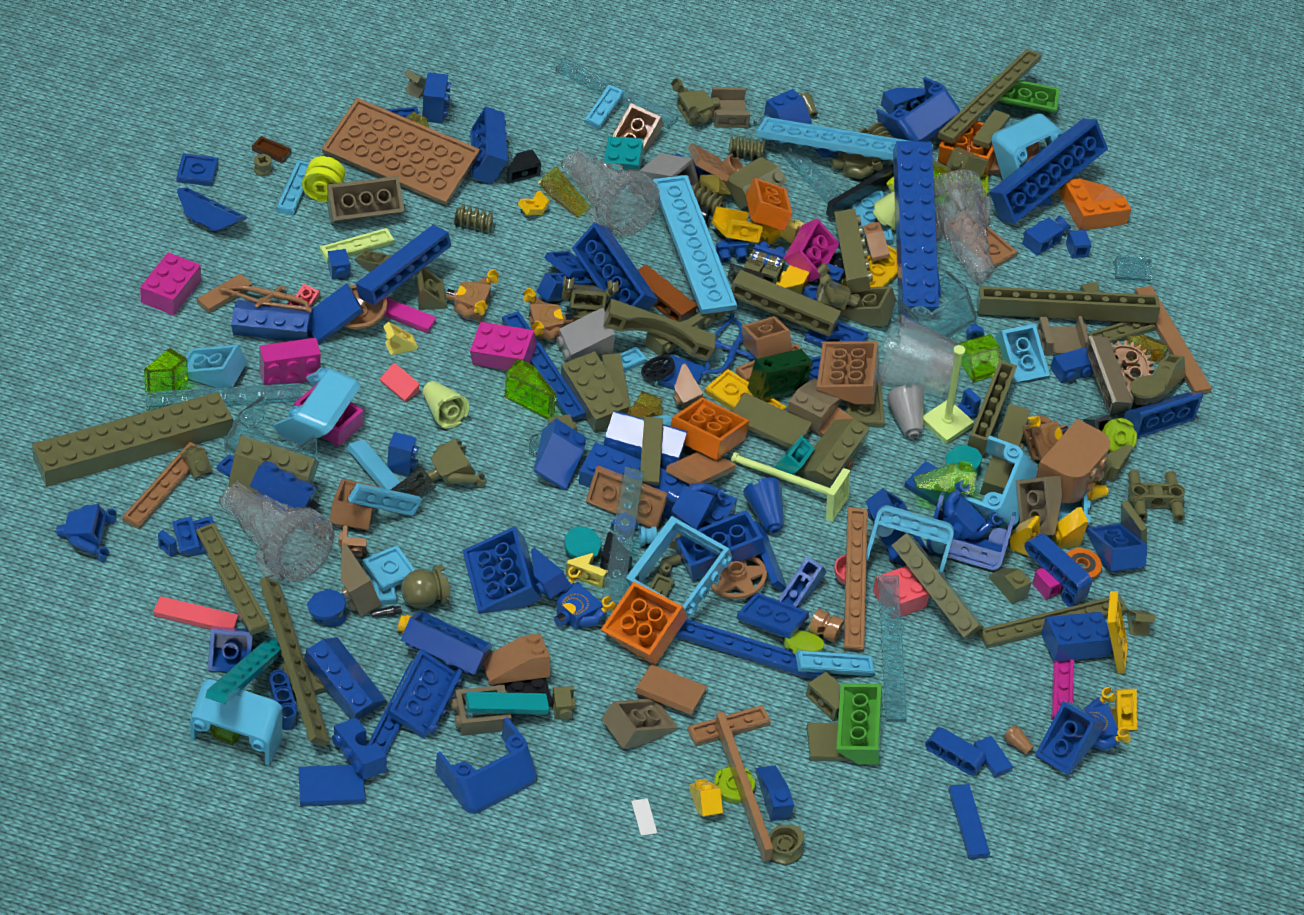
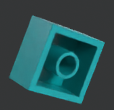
M608 136L603 162L604 176L639 179V170L642 166L644 154L643 139Z

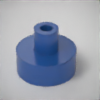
M1059 215L1055 219L1056 223L1063 227L1066 233L1072 228L1062 216Z
M972 324L966 330V338L971 343L981 342L985 337L984 329L977 324Z

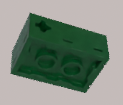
M802 349L755 359L747 388L754 397L763 401L794 394L808 382L813 361Z

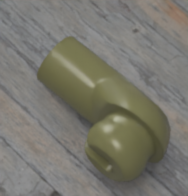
M676 554L662 558L658 567L659 572L662 575H668L673 565L681 564V556Z

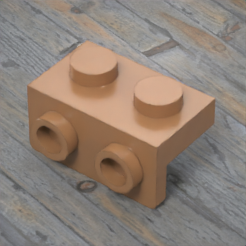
M343 526V531H339V547L346 543L356 558L367 555V539L348 537V526Z

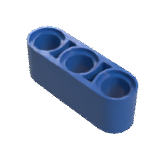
M275 670L269 676V692L271 699L282 706V729L291 730L297 724V708L289 677L285 671Z
M937 727L925 742L928 751L969 775H975L986 761V755L983 751L942 727Z

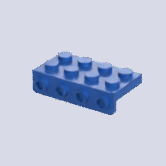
M420 649L386 714L422 738H425L429 733L433 734L439 726V723H437L438 719L442 718L447 710L445 707L446 703H449L455 694L453 692L454 687L456 688L462 680L460 675L463 670L458 668L456 671H453Z

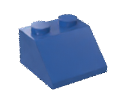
M794 89L766 100L765 117L806 124L812 123L804 99Z
M213 626L210 634L208 670L230 671L253 651L254 635H250L246 628Z

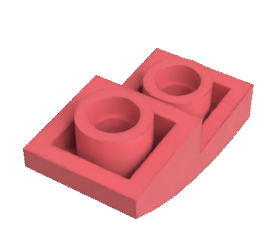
M303 284L295 297L308 302L309 307H312L320 296V291ZM288 301L287 305L304 306L300 303Z

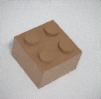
M775 316L741 326L743 345L757 359L792 350L790 330Z

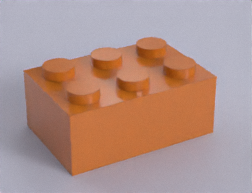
M754 177L745 195L751 220L756 224H765L773 230L779 229L784 231L793 214L786 188Z

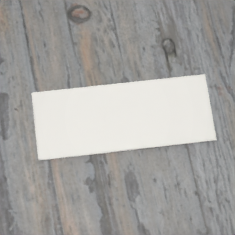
M648 798L631 801L641 836L656 834L657 830Z

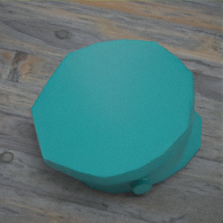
M957 445L946 454V466L956 477L963 479L974 478L982 470L980 464L983 458L976 448Z
M573 527L565 535V554L574 559L594 553L593 558H595L599 554L602 541L588 527Z

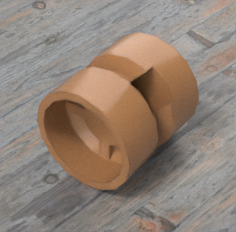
M818 608L810 622L808 632L817 636L822 634L824 639L835 643L841 633L845 620L836 615L830 617L829 612Z

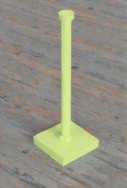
M961 345L955 346L953 350L955 356L947 400L923 416V424L945 444H948L974 425V421L954 404L962 356L965 354V348Z
M734 452L731 458V462L734 464L739 463L827 495L826 520L834 521L849 498L850 470L843 468L831 488L739 456V453Z

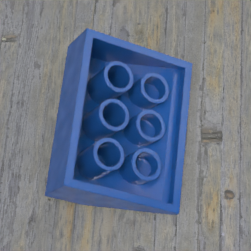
M516 526L462 550L477 610L480 614L522 608L542 599L535 587L537 582L534 577L533 565L525 537Z

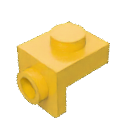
M537 191L533 199H520L518 205L523 213L528 216L543 215L550 200L541 191Z

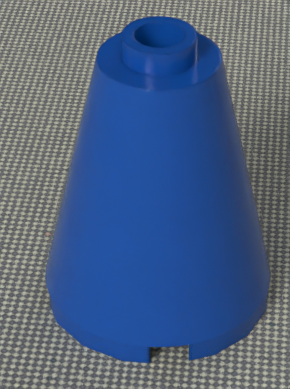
M769 477L759 479V483L755 485L750 483L744 488L743 493L766 532L771 534L780 532L784 526L782 486L780 481L778 482L777 478Z

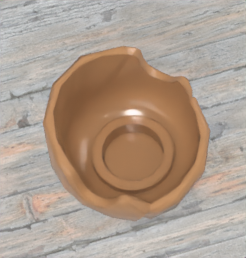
M730 154L723 161L729 176L744 167L739 158H732L733 154Z

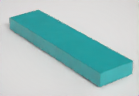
M466 692L465 694L468 713L548 715L550 711L547 695L542 693Z

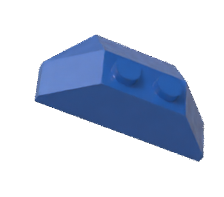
M187 187L177 189V194L186 216L192 218L194 223L206 225L207 229L217 232L218 230L227 229L247 219V216Z

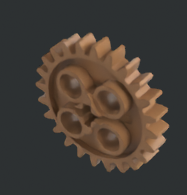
M1118 340L1117 345L1114 346L1116 351L1114 355L1116 359L1120 360L1122 366L1120 371L1122 376H1126L1128 382L1126 387L1128 392H1131L1130 383L1138 378L1132 377L1131 374H1138L1139 377L1152 375L1154 373V368H1152L1154 362L1150 361L1151 355H1146V349L1140 350L1141 345L1134 347L1133 341L1130 345H1127L1126 340L1121 345ZM1128 357H1132V358H1134L1135 360H1134V361H1129L1127 358H1128Z

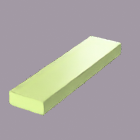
M384 228L321 246L320 252L327 262L328 251L346 249L348 257H351L365 250L372 251L393 245L394 238L389 230Z

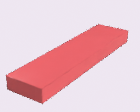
M162 596L159 597L153 611L156 617L211 629L213 626L235 628L239 619L237 614Z

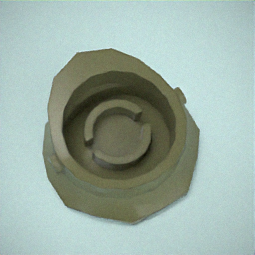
M1156 375L1142 376L1134 379L1130 383V389L1134 398L1133 403L1147 405L1159 402L1166 390V383Z
M778 825L768 834L773 846L771 860L787 865L797 861L802 856L804 831L798 826Z

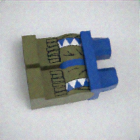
M761 241L759 245L755 244L754 250L748 262L745 263L743 271L756 273V276L762 279L766 277L772 278V283L776 284L784 267L786 249L779 246L776 247V250L769 248L770 245L767 242Z

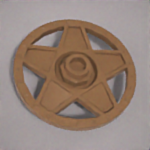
M756 556L749 558V560L755 562L758 566H747L746 560L731 562L721 572V580L717 587L713 583L711 589L716 594L728 599L750 597L759 592L765 585L767 579L766 567ZM762 576L761 581L754 588L751 580ZM735 588L742 592L736 594L727 593Z

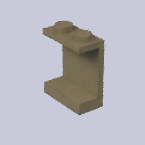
M712 87L711 98L718 97L720 100V107L714 108L713 112L714 128H748L750 111H746L745 106L746 88Z
M1078 316L1076 326L1050 327L1047 317L1039 318L1037 331L1044 356L1058 355L1086 348L1088 341L1087 325L1084 324L1082 316Z

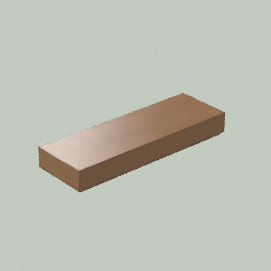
M240 273L198 297L197 303L210 313L238 297L229 292L219 291L220 287L225 288L234 285L252 286V283ZM233 290L241 294L247 292L246 290Z

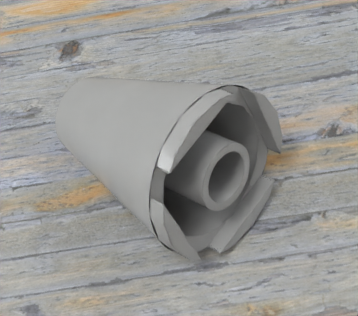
M906 385L894 388L888 393L887 402L904 436L910 439L918 438L923 432L924 391L918 385H912V388H906Z

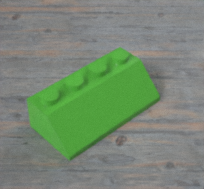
M1019 80L996 103L1055 114L1060 88Z
M841 683L836 750L857 764L879 765L883 705L882 684Z

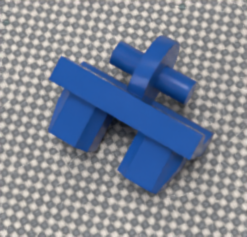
M732 238L720 240V243L716 244V251L720 262H729L731 259L730 255H736L737 261H745L749 243L748 241H739Z

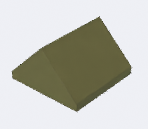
M426 268L415 274V289L418 309H445L447 301L443 280Z

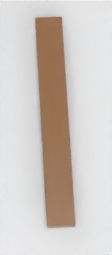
M1152 286L1137 288L1134 292L1135 294L1157 295ZM1159 299L1160 311L1157 322L1153 323L1156 326L1155 329L1169 354L1185 357L1184 379L1190 390L1195 393H1210L1212 389Z
M850 507L847 509L843 650L863 652L865 636L867 509Z
M724 712L716 713L715 727L763 862L771 860L773 846L726 715Z

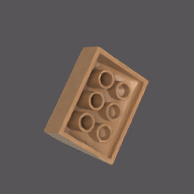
M878 341L823 342L817 390L854 404H874L879 368Z

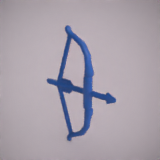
M733 313L729 315L730 319L714 333L717 336L732 321L739 327L738 337L732 347L723 344L721 340L715 339V348L721 347L729 350L727 360L721 368L709 370V360L708 362L706 361L705 370L702 371V375L719 374L726 371L734 362L736 353L746 356L748 359H757L752 353L739 349L743 343L742 323L734 317Z

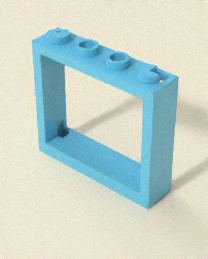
M671 516L627 575L626 580L629 586L634 581L658 593L643 584L642 581L678 533L715 553L719 557L683 605L688 619L690 615L696 612L700 601L707 597L710 587L719 580L724 568L730 565L732 554L726 546Z

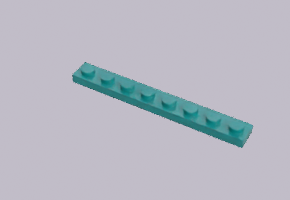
M268 637L207 689L205 698L222 704L230 701L282 655L277 637Z

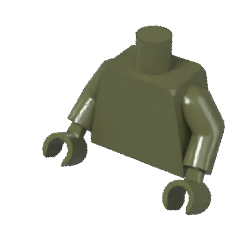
M678 78L671 82L673 91L678 92L676 106L689 126L698 123L705 124L713 117L714 108L720 107L718 97L710 98L704 90H688L682 86L683 83Z
M862 128L859 131L860 133L870 134L867 128ZM839 151L838 158L831 159L832 169L841 168L846 178H870L874 170L880 171L883 168L882 160L879 157L872 159L861 154H847L846 152Z
M826 263L819 266L818 273L821 276L816 291L817 301L843 310L846 304L856 307L859 297L851 295L849 287L832 281L831 276L827 274L830 268Z
M564 276L562 299L569 302L570 308L592 310L604 308L605 311V305L609 303L614 293L619 292L618 281L612 283L611 280L608 281V289L604 291L596 286L575 285L574 277L567 279Z
M454 438L448 443L438 446L430 458L435 468L426 473L431 483L442 477L446 485L475 483L478 488H484L487 480H484L485 475L483 473H478L477 476L474 475L476 473L464 455L466 445H462L461 440L455 441Z

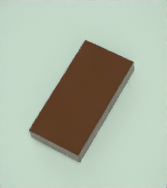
M260 136L252 145V151L269 155L271 159L283 163L291 154V148L263 136Z

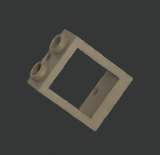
M504 685L455 690V698L451 699L452 711H456L457 714L455 715V726L460 729L461 736L500 732L503 730L504 718L508 717L511 721V714L466 719L463 705L466 704V692L506 693Z

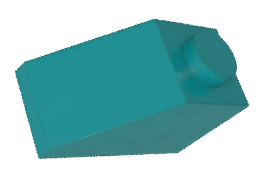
M801 435L780 457L774 467L794 475L804 465L815 448Z

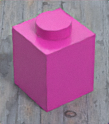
M1043 567L1035 572L1032 584L1046 600L1062 593L1063 586Z

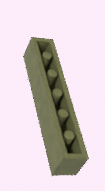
M855 208L834 212L847 287L850 288L851 293L870 290L869 283L872 282L869 260H865L868 259L867 249H863L866 248L863 229L860 226L862 225L860 215H856Z
M743 270L739 271L732 283L731 290L734 298L828 337L831 336L838 324L841 314L840 310Z
M999 360L967 445L976 448L983 456L985 455L988 437L993 434L1017 365Z
M1009 403L998 439L1023 449L1024 444L1021 441L1025 442L1026 437L1022 426L1031 424L1030 419H1028L1031 410ZM992 455L980 494L986 495L990 492L1003 494L1014 464Z
M906 533L892 545L964 638L970 639L984 627L912 535Z

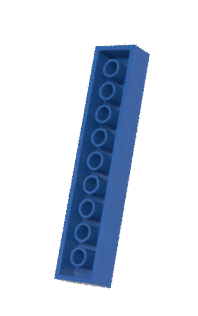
M896 141L893 148L899 314L935 315L939 308L932 142Z

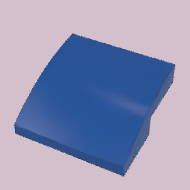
M191 516L172 521L181 554H207L196 534V529L214 523L212 516L195 521L192 520Z

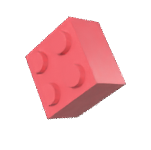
M908 566L877 576L872 591L892 620L926 608L930 595Z

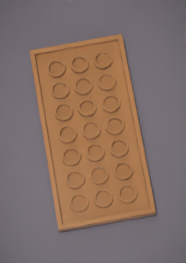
M356 98L322 148L323 154L377 177L399 176L401 187L446 206L475 163L480 149L359 98Z

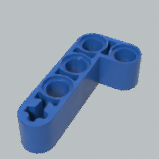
M1040 533L1025 543L1024 547L1029 556L1064 587L1061 596L1067 606H1075L1087 598L1092 585L1090 575L1048 536Z

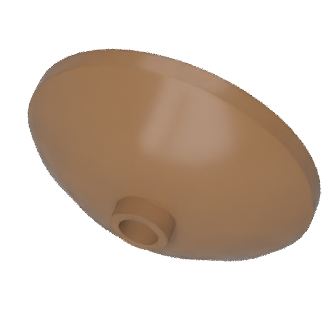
M356 285L350 286L363 312L343 327L364 329L378 323L387 311L386 297L374 306L359 298Z

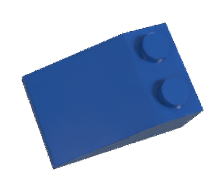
M557 418L542 429L533 472L562 490H566L584 452L587 437Z
M1117 523L1086 528V532L1102 564L1110 571L1135 570L1138 567L1146 566L1147 544L1123 524Z
M1063 701L1035 755L1065 774L1070 775L1097 741L1106 722L1074 703Z

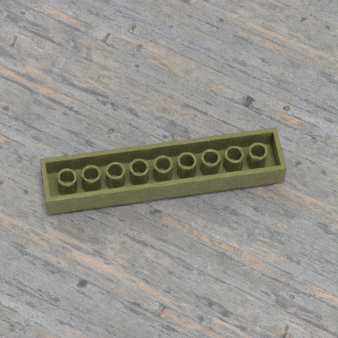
M215 392L33 443V460L45 486L48 487L185 448L189 442L199 444L233 434V418L220 393Z

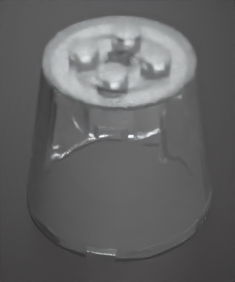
M899 314V317H896L890 328L882 352L885 354L883 361H879L877 385L891 388L906 385V388H912V385L921 386L924 394L943 397L950 386L955 356L953 353L954 347L961 344L905 315Z

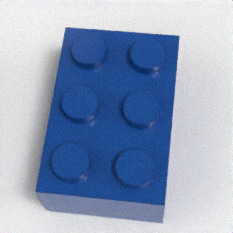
M1101 612L1045 618L1041 635L1054 662L1110 656L1112 644L1109 629Z

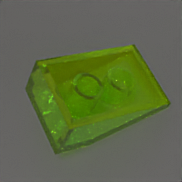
M518 358L506 371L504 398L547 420L549 417H554L557 394L535 366Z
M959 461V463H951L913 477L916 488L952 492L956 490L955 484L958 481L965 480L962 483V488L970 484V489L961 493L974 495L977 472L974 466L971 465V462Z

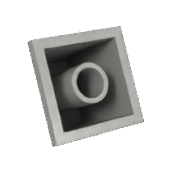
M660 153L639 170L643 186L654 193L653 179L687 175L691 187L699 182L692 158Z
M604 308L596 310L559 329V337L556 338L558 347L562 349L564 361L568 362L594 351L600 360L602 354H613L615 333L613 329L603 326Z

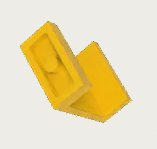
M717 206L711 222L726 238L759 243L763 229L762 224L747 222L749 212Z

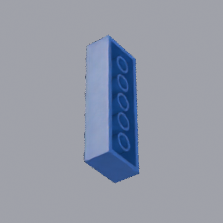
M594 222L572 247L573 251L598 288L606 291L608 289V281L611 280L612 283L618 281L619 292L614 293L611 299L649 311L658 301L657 297L609 228Z

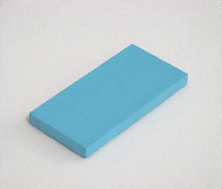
M876 191L850 206V209L855 208L856 215H860L862 224L860 226L879 222L873 213L875 209L873 204L884 197L883 191ZM880 223L886 243L893 244L891 226H884Z

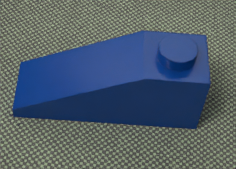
M545 273L536 292L546 302L562 301L563 278L566 275L563 273ZM576 277L574 280L575 285L592 286L593 284L587 277Z
M535 547L532 548L533 572L537 582L535 587L541 595L544 594L551 599L569 587L563 570Z
M807 556L778 600L799 608L817 588L827 573L824 566Z
M776 765L756 768V775L770 822L791 819L794 802L790 789Z

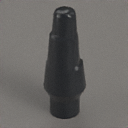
M393 605L371 612L372 617H394L397 614H402L401 606Z

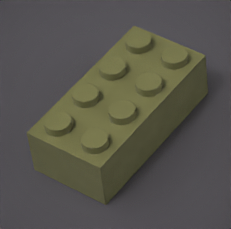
M595 351L561 364V375L585 410V418L594 433L609 427L614 410L629 414L628 403Z

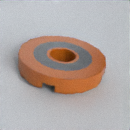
M1075 548L1066 553L1077 564L1082 563L1086 565V567L1082 568L1090 575L1092 580L1099 576L1102 564L1100 558L1094 552L1084 548Z

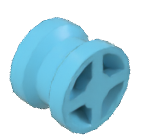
M640 526V546L653 542L657 536L656 526L651 528Z

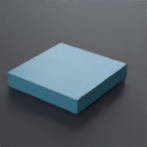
M398 545L362 560L363 566L382 592L402 584L406 575L415 570Z

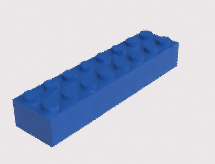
M1082 118L989 191L1000 221L1016 223L1108 150L1097 120Z
M595 442L579 470V484L589 488L598 465L640 482L641 460ZM660 468L659 486H649L666 493L670 489L681 493L683 487L688 488L690 484L668 474L665 469ZM720 492V497L725 498V500L716 498L701 528L733 516L736 511L737 498ZM667 500L662 516L668 520L671 516L674 517L675 514L671 511L674 503Z

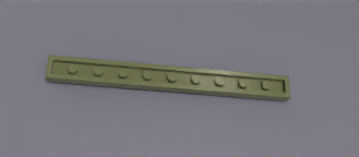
M1026 49L938 132V138L953 144L1041 60L1042 54Z
M264 577L260 580L262 594L267 603V609L272 619V625L277 635V641L282 651V657L287 667L292 689L295 692L297 705L300 708L302 721L306 727L307 737L310 742L325 747L330 743V739L280 583Z

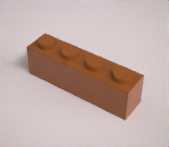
M647 264L638 269L658 299L653 306L663 315L678 322L696 315L697 305L695 302L670 284L668 280L660 276Z

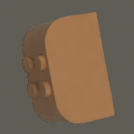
M1077 419L1042 458L1036 478L1060 476L1062 486L1061 502L1075 503L1080 501L1087 492L1090 493L1093 490L1097 481L1100 482L1104 476L1103 470L1108 461L1107 455L1110 448L1108 436Z

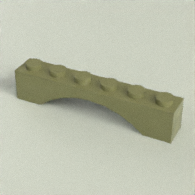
M729 311L702 315L699 312L695 316L681 321V323L704 329L717 319H721ZM647 332L645 345L658 356L669 354L678 346L662 336Z
M611 299L605 311L604 327L619 332L644 331L657 334L674 342L690 356L707 362L715 349L716 334L614 299Z

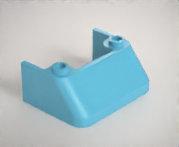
M1043 114L1031 115L995 132L992 136V145L1002 179H1006L1020 168L1019 165L1026 162V147L1045 139L1048 146L1064 132Z
M328 367L318 369L315 373L306 377L315 388L304 404L292 407L288 411V417L274 423L273 427L292 448L326 435L335 426L361 385L356 379Z
M989 435L985 453L1014 464L1013 470L1003 494L990 492L985 495L983 502L965 495L964 498L986 519L985 522H988V518L997 513L994 516V521L997 523L1002 520V523L997 526L1008 529L1012 512H1016L1013 529L1017 526L1020 519L1016 480L1036 478L1038 468L1019 446Z
M889 505L882 506L878 510L866 551V560L869 559L875 536L887 537L896 529L930 539L932 549L937 553L944 554L939 569L943 573L954 535L953 526L948 522Z
M206 679L200 688L190 719L191 740L195 741L198 733L208 731L212 724L249 737V743L254 750L265 752V765L269 766L282 742V706L275 700L245 690H241L226 704L205 698L207 689L217 681Z

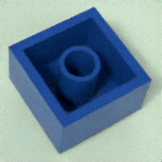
M427 73L423 94L422 121L443 124L444 117H447L448 107L446 105L449 106L450 95L447 92L450 93L451 82H448V75Z

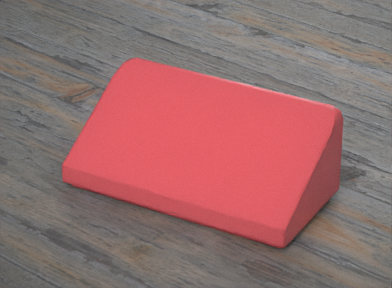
M395 363L380 378V381L404 402L419 393V383Z

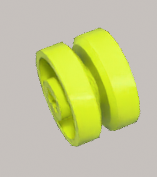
M315 157L307 166L302 180V188L310 198L319 202H327V185L344 183L346 171L339 161L331 157Z

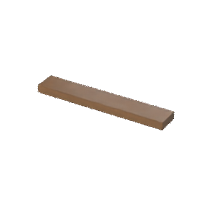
M189 442L123 515L122 521L140 529L190 473L186 459H183L180 454L186 452L185 449L191 446L202 447Z

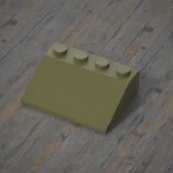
M241 435L235 451L226 494L301 518L299 513L250 487V484L258 467L265 460L275 463L278 468L293 473L296 478L312 484L319 461L315 458Z

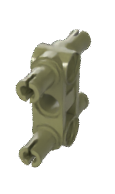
M1129 471L1130 485L1128 487L1129 496L1127 501L1135 508L1142 521L1148 517L1146 508L1172 509L1175 522H1182L1184 520L1185 489L1178 484L1176 472L1168 471L1165 473L1166 483H1141L1139 471Z

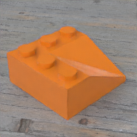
M976 121L953 144L942 140L939 145L938 162L947 165L952 150L960 147L989 160L984 172L987 175L996 156L993 145L991 144L989 148L973 144V138L984 123Z
M1081 178L1071 179L1062 186L1060 197L1078 230H1091L1127 224L1131 207L1124 196L1110 187Z
M701 397L673 416L671 427L688 431L685 445L707 455L711 459L717 460L745 440L750 420Z
M633 581L601 628V631L638 657L656 665L688 616L682 605Z

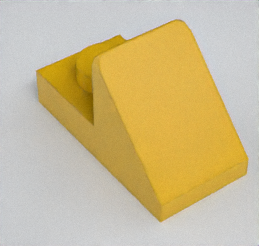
M1114 689L1115 706L1110 707L1118 730L1122 727H1127L1128 730H1137V689Z

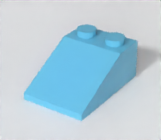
M1036 324L1001 330L995 336L1003 361L1017 365L1013 379L1015 383L1050 376Z
M239 345L190 349L178 368L176 375L216 388H229L234 386L247 364V360Z

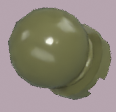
M433 566L432 572L427 569H416L408 573L401 584V594L404 601L414 608H427L436 601L440 605L449 604L450 601L447 600V597H450L448 577L443 578L442 571L445 570L444 566Z

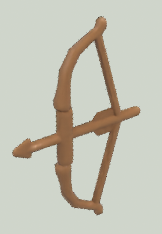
M246 285L219 288L221 292H229L255 302L256 308L261 305H269L312 312L308 302L291 294L281 293L282 290L285 291V286L276 287L277 289L274 291ZM233 290L251 291L266 297L257 300ZM276 298L297 302L305 307L272 303L270 299Z

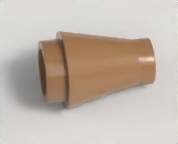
M1015 725L1003 736L1007 739V743L1019 749L1025 755L1034 748V745L1029 741L1022 729Z

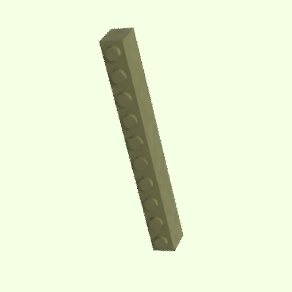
M979 286L976 301L977 313L983 315L1078 319V316H1082L1083 320L1156 323L1160 311L1158 295Z

